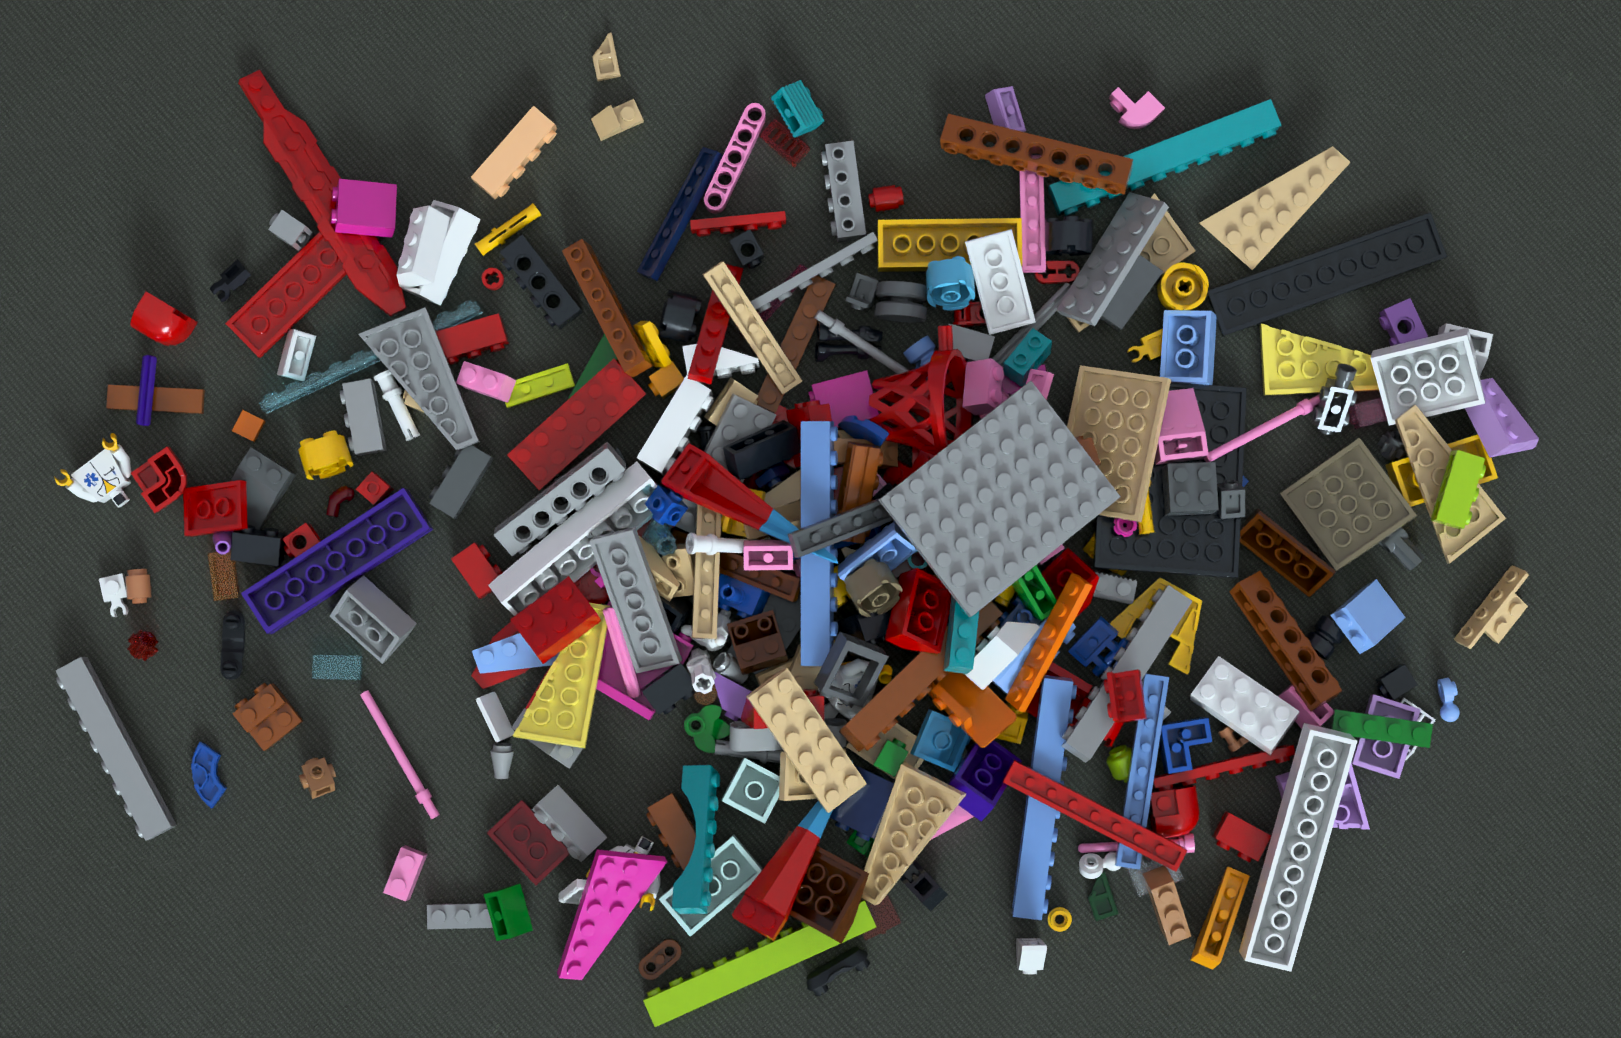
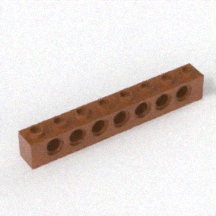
M948 114L940 138L941 149L950 154L960 153L967 155L973 160L984 159L994 165L1002 166L1004 164L1012 166L1018 171L1028 170L1036 172L1037 175L1042 177L1052 176L1066 183L1076 182L1086 188L1104 189L1114 195L1119 193L1125 194L1133 169V159L952 114ZM966 136L972 138V140L968 142L962 141L961 139ZM987 142H993L995 144L993 147L984 146V144ZM1009 148L1018 149L1015 153H1010L1007 150ZM1037 153L1040 154L1041 157L1038 159H1033L1030 157V155ZM1056 159H1061L1064 161V163L1058 165L1053 163V161ZM1079 165H1085L1088 168L1085 170H1078L1076 167ZM1109 171L1111 174L1108 176H1102L1100 172Z

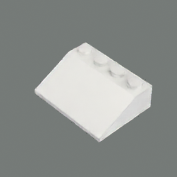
M1469 328L1372 351L1371 362L1389 425L1396 424L1395 419L1413 405H1416L1424 416L1428 417L1485 404Z

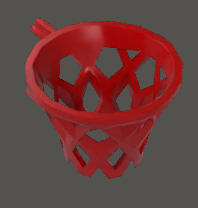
M952 325L938 326L939 350L933 353L930 362L917 369L873 381L872 387L880 390L869 395V406L882 413L871 418L870 421L889 433L885 441L912 446L936 455L972 427L973 414L962 407L966 361L960 350L953 349ZM951 381L955 391L946 387ZM944 394L956 398V406L944 412ZM884 398L885 400L895 404H893L892 406H888L880 400ZM909 411L925 418V420L917 422ZM955 414L956 427L947 420ZM886 421V423L894 426V428L884 425L882 422ZM931 428L933 435L928 432ZM946 431L954 436V440H947Z

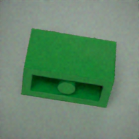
M521 884L503 887L484 894L496 941L510 939L533 931Z

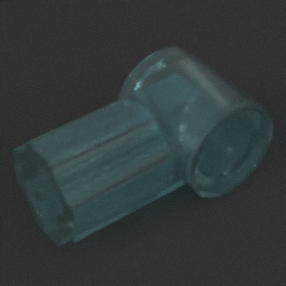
M652 519L641 535L642 538L653 545L656 551L663 556L673 554L677 548L675 544L676 539L670 532L672 526L666 523L661 525Z

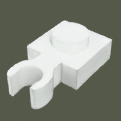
M121 573L100 578L99 582L103 601H111L112 603L110 608L112 617H117L116 609L118 607L123 609V615H127L128 607L123 602V598H127L125 574Z

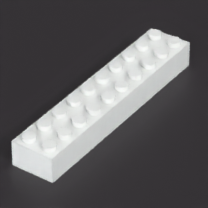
M1307 723L1303 724L1239 949V953L1244 961L1292 971L1357 744V740L1349 733Z

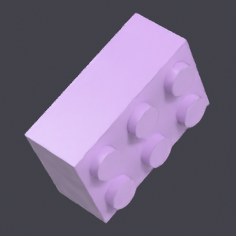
M1373 694L1370 695L1365 714L1417 721L1421 709ZM1357 737V744L1351 763L1400 779L1410 745Z

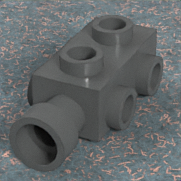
M1339 364L1335 372L1336 379L1327 378L1326 385L1322 386L1320 390V403L1313 411V421H1315L1317 429L1323 434L1332 435L1334 432H1341L1342 426L1346 427L1349 423L1350 415L1347 411L1350 405L1354 406L1357 398V393L1351 384L1357 371L1353 366Z

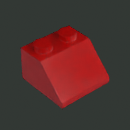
M1067 548L1041 574L1057 600L1072 573L1081 576L1093 585L1076 616L1078 617L1090 605L1099 576L1075 553Z

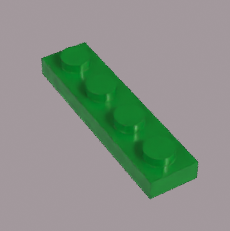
M1334 709L1331 729L1349 733L1353 737L1430 748L1433 724Z

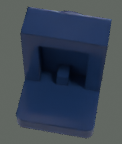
M784 461L774 464L772 468L764 470V474L757 478L755 483L759 489L768 486L772 489L782 482L781 479L788 475L790 471Z

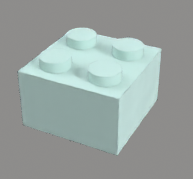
M743 758L721 801L765 824L779 798L780 776Z

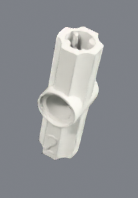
M696 648L691 651V656L688 658L686 666L691 673L694 690L706 694L712 691L716 674L712 669L710 655L707 650Z

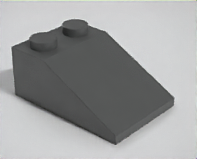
M250 447L239 464L231 481H246L247 524L261 530L296 477V474Z

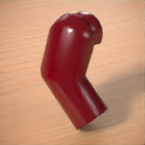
M341 486L329 496L326 515L338 517L340 504L345 500H352L354 498V490L347 486Z

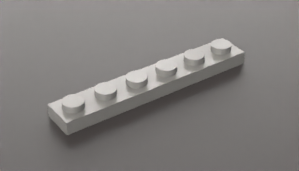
M874 232L868 234L752 300L751 304L755 310H758L759 314L772 307L770 302L777 298L780 302L792 295L791 290L799 286L800 290L811 285L813 283L811 279L817 275L823 278L832 273V267L838 263L844 266L853 261L852 255L859 251L863 255L874 249L873 243L878 241Z

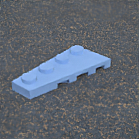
M520 633L472 651L480 674L551 666L559 655L557 653L543 664Z

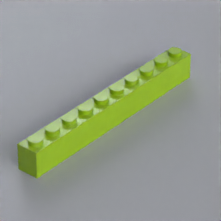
M864 899L860 901L854 922L843 942L876 928L874 919ZM801 922L802 927L796 930L789 927L779 932L780 937L774 941L765 938L757 942L758 947L749 950L748 947L736 951V957L727 960L726 957H723L713 962L714 967L707 970L704 967L692 971V976L685 980L679 977L670 981V986L663 990L660 987H656L646 992L648 996L644 998L643 1002L654 1027H657L841 943Z

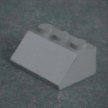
M364 575L345 591L330 614V617L382 664L402 644L417 624Z

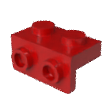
M1140 670L1119 673L1107 672V679H1104V687L1106 693L1110 696V703L1107 704L1109 717L1113 718V721L1116 723L1147 719Z

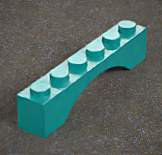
M711 765L683 766L681 789L687 796L694 812L696 839L690 861L682 875L673 885L672 909L679 914H707L708 906L711 905L709 883L713 880L711 858H714L715 855L713 834H716L717 830L714 816L715 811L718 810L716 790L720 786V775Z

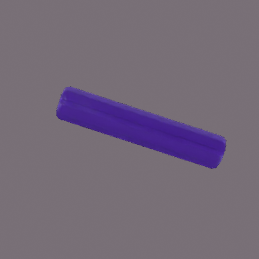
M144 355L142 358L136 423L140 426H149L151 424L157 358L152 355Z

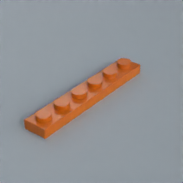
M1072 573L1005 698L1018 711L1026 712L1093 586L1077 574Z

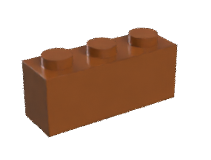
M674 792L647 807L649 812L646 816L652 826L657 825L661 833L658 836L665 847L669 846L674 853L671 855V859L677 868L682 867L684 871L694 850L696 830Z

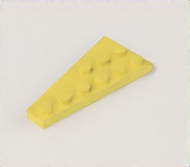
M1260 324L1264 396L1320 393L1322 386L1326 385L1327 378L1336 379L1335 372L1339 364H1347L1357 370L1354 380L1351 381L1355 392L1379 391L1371 362V355Z
M590 603L600 617L601 622L560 651L536 692L530 707L526 710L524 718L518 728H516L513 737L586 748L608 628L603 609L611 606Z

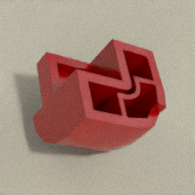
M145 292L132 315L130 325L150 339L169 346L184 342L191 335L198 322L152 294Z
M167 446L131 472V475L143 490L141 495L154 513H158L176 501L184 493L187 486V473L170 446Z
M1196 785L1152 792L1150 800L1152 815L1150 819L1153 832L1168 839L1186 835L1196 827L1199 820Z

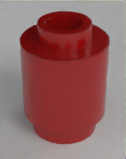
M895 185L872 188V193L868 194L870 208H875L876 212L898 209V206L904 205L901 186L895 187Z

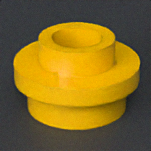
M1056 907L1049 912L1047 921L1053 930L1062 932L1070 927L1072 917L1067 909ZM1057 915L1064 917L1063 922L1060 924L1055 922Z

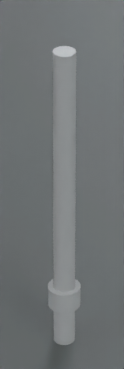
M821 310L816 313L814 318L829 327L830 332L836 336L838 334L895 373L910 371L844 326L845 324L837 318L834 320Z

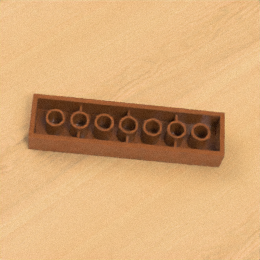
M989 602L979 610L976 646L984 639L981 636L982 633L987 636L1001 623L998 618L1003 613L992 602ZM948 626L946 627L941 653L920 652L839 731L858 752L864 748L866 751L871 749L881 739L878 736L880 732L885 735L898 723L896 720L898 715L902 718L915 706L913 703L915 698L920 701L933 689L930 686L932 682L936 685L949 673L948 671H943Z

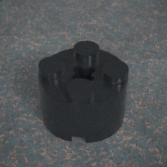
M1065 216L1064 221H1059L1060 219L1058 218L1045 219L1046 254L1083 256L1092 253V219H1079L1077 216Z
M668 290L666 296L671 298H668L667 302L664 303L659 328L664 330H661L658 336L687 343L695 335L697 324L693 323V319L699 314L701 300H697L695 295Z

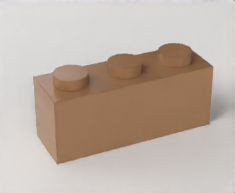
M1163 865L1143 873L1142 875L1159 927L1168 944L1171 945L1191 937L1175 883L1166 866Z

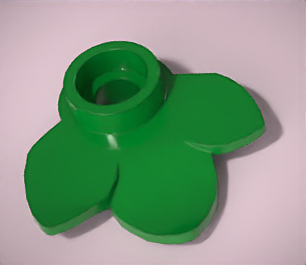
M707 705L699 713L690 714L684 722V729L688 735L694 737L696 747L707 753H715V740L725 738L730 734L729 725L722 719H719L722 710L720 706ZM695 720L701 724L698 730L693 729L691 726Z

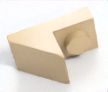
M634 99L614 108L609 105L591 118L601 141L644 122Z

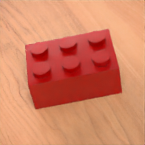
M569 576L510 619L543 664L601 622L596 611Z

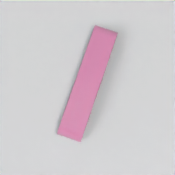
M751 103L745 108L705 193L704 203L710 213L718 214L725 209L766 120L765 109L758 103ZM752 111H758L762 115L757 121L749 119L748 116ZM743 132H747L752 136L748 142H741L738 137ZM739 154L742 157L739 163L733 164L729 162L730 155ZM722 175H729L732 178L728 185L719 183L718 180ZM713 196H718L722 201L720 205L714 207L708 203L709 199Z

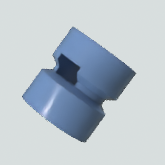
M927 335L909 347L903 354L910 364L916 365L915 369L930 362L931 356L935 352V344Z

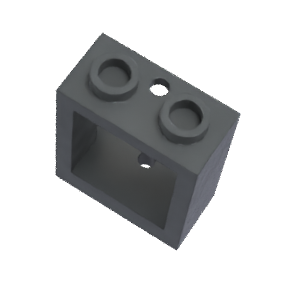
M840 631L814 683L820 690L819 693L826 698L832 699L836 697L847 706L853 707L855 704L863 707L889 656L881 647ZM848 651L871 659L854 694L831 685Z

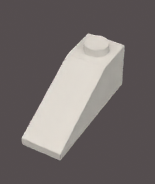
M1016 938L1017 969L1023 970V974H1037V970H1043L1047 945L1041 938Z

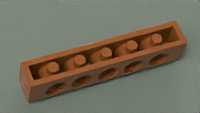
M581 239L562 250L624 372L634 378L651 368L653 364L591 245Z
M1261 571L1238 582L1229 591L1310 711L1329 702L1342 692L1338 681L1326 668L1323 659L1313 649L1310 640L1302 633L1296 620L1291 617L1283 601L1276 595L1270 586V582L1263 576Z

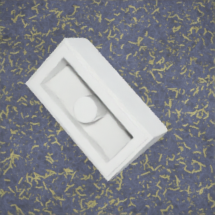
M295 329L288 331L277 375L305 381L316 339L315 335Z
M491 692L477 698L476 702L495 742H500L513 736L514 730L511 728L512 726L497 694Z

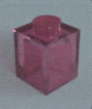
M1381 397L1349 407V422L1351 425H1354L1355 430L1387 421Z

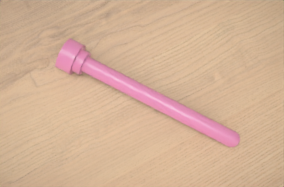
M1193 833L1180 836L1178 839H1169L1188 850L1187 853L1195 852ZM1118 842L1082 843L1078 846V851L1080 853L1117 851Z

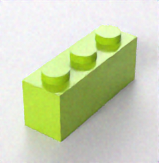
M1460 450L1451 451L1430 519L1431 521L1457 529H1463L1465 525L1470 523L1472 511H1470L1471 504L1476 501L1479 494V488H1477L1479 478H1483L1486 471V465H1484L1485 458Z

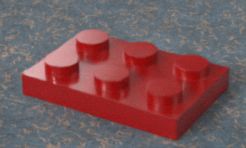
M236 480L185 489L183 493L184 536L192 537L248 529L246 481Z

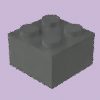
M1216 462L1167 464L1162 468L1165 516L1213 514L1219 510Z

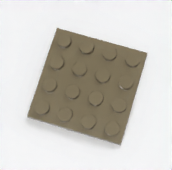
M1360 438L1280 493L1336 572L1417 516Z

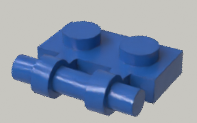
M1100 616L1069 648L1068 652L1085 667L1093 661L1096 666L1092 672L1099 677L1108 666L1112 667V663L1115 661L1113 659L1120 647L1125 648L1129 641L1124 637L1119 643L1116 642L1114 638L1119 632ZM1107 646L1111 651L1105 657H1102L1099 653Z

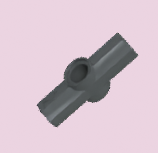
M1401 527L1380 541L1379 544L1387 552L1392 553L1410 571L1425 556L1408 539V534Z

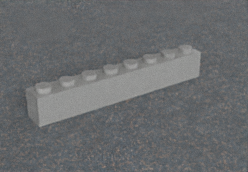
M1170 585L1166 586L1163 590L1159 588L1151 599L1154 604L1150 609L1146 608L1139 617L1141 624L1137 629L1133 627L1126 637L1129 641L1125 648H1119L1113 658L1116 660L1112 668L1109 666L1106 668L1101 679H1107V672L1119 673L1137 669L1140 670L1141 679H1143L1192 603V600ZM1104 681L1099 688L1097 686L1093 688L1088 696L1091 701L1087 707L1082 706L1075 716L1078 721L1074 727L1069 726L1062 736L1065 741L1061 746L1085 763L1092 758L1114 724L1113 718H1110L1108 715L1107 704L1110 703V696L1105 691Z
M79 657L57 669V683L62 690H66L69 696L67 700L72 710L77 711L81 718L79 719V724L85 732L88 731L92 739L90 740L91 747L96 753L100 754L103 760L101 765L104 771L113 778V788L119 796L122 795L125 801L124 809L130 817L133 816L137 824L135 829L141 838L144 837L145 841L177 826L88 657Z

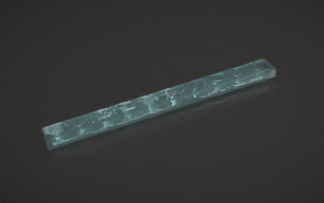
M469 300L458 306L459 309L454 312L448 310L437 315L438 319L432 321L435 331H439L465 322L482 314L483 311L477 301L472 303ZM372 350L366 353L359 351L351 355V360L344 363L342 361L335 362L328 366L329 370L323 373L317 371L308 375V380L299 383L296 381L285 386L286 390L278 394L274 391L263 397L264 400L259 402L262 411L268 414L381 360Z

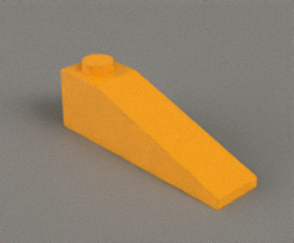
M1230 867L1226 868L1190 959L1191 961L1212 970L1221 963L1250 877L1249 875Z

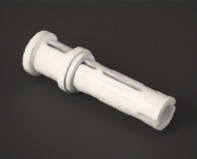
M386 370L374 376V380L378 381L382 389L383 399L389 402L406 438L405 440L409 441L413 437L420 436L401 396L403 394L402 387H398L391 372Z
M689 533L686 538V551L691 555L695 554V552H703L707 555H714L717 552L744 553V540L748 539L717 538L714 534L698 536L695 533Z

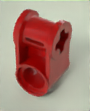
M969 301L967 307L954 310V322L952 324L963 328L986 326L985 319L979 313L982 310L981 303ZM961 310L964 312V319L961 317Z

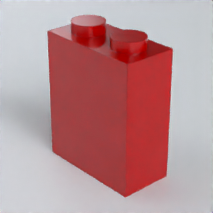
M820 400L794 404L795 409L786 410L788 422L797 428L800 447L801 421H832L829 403L820 405ZM801 453L793 456L795 467L801 466Z

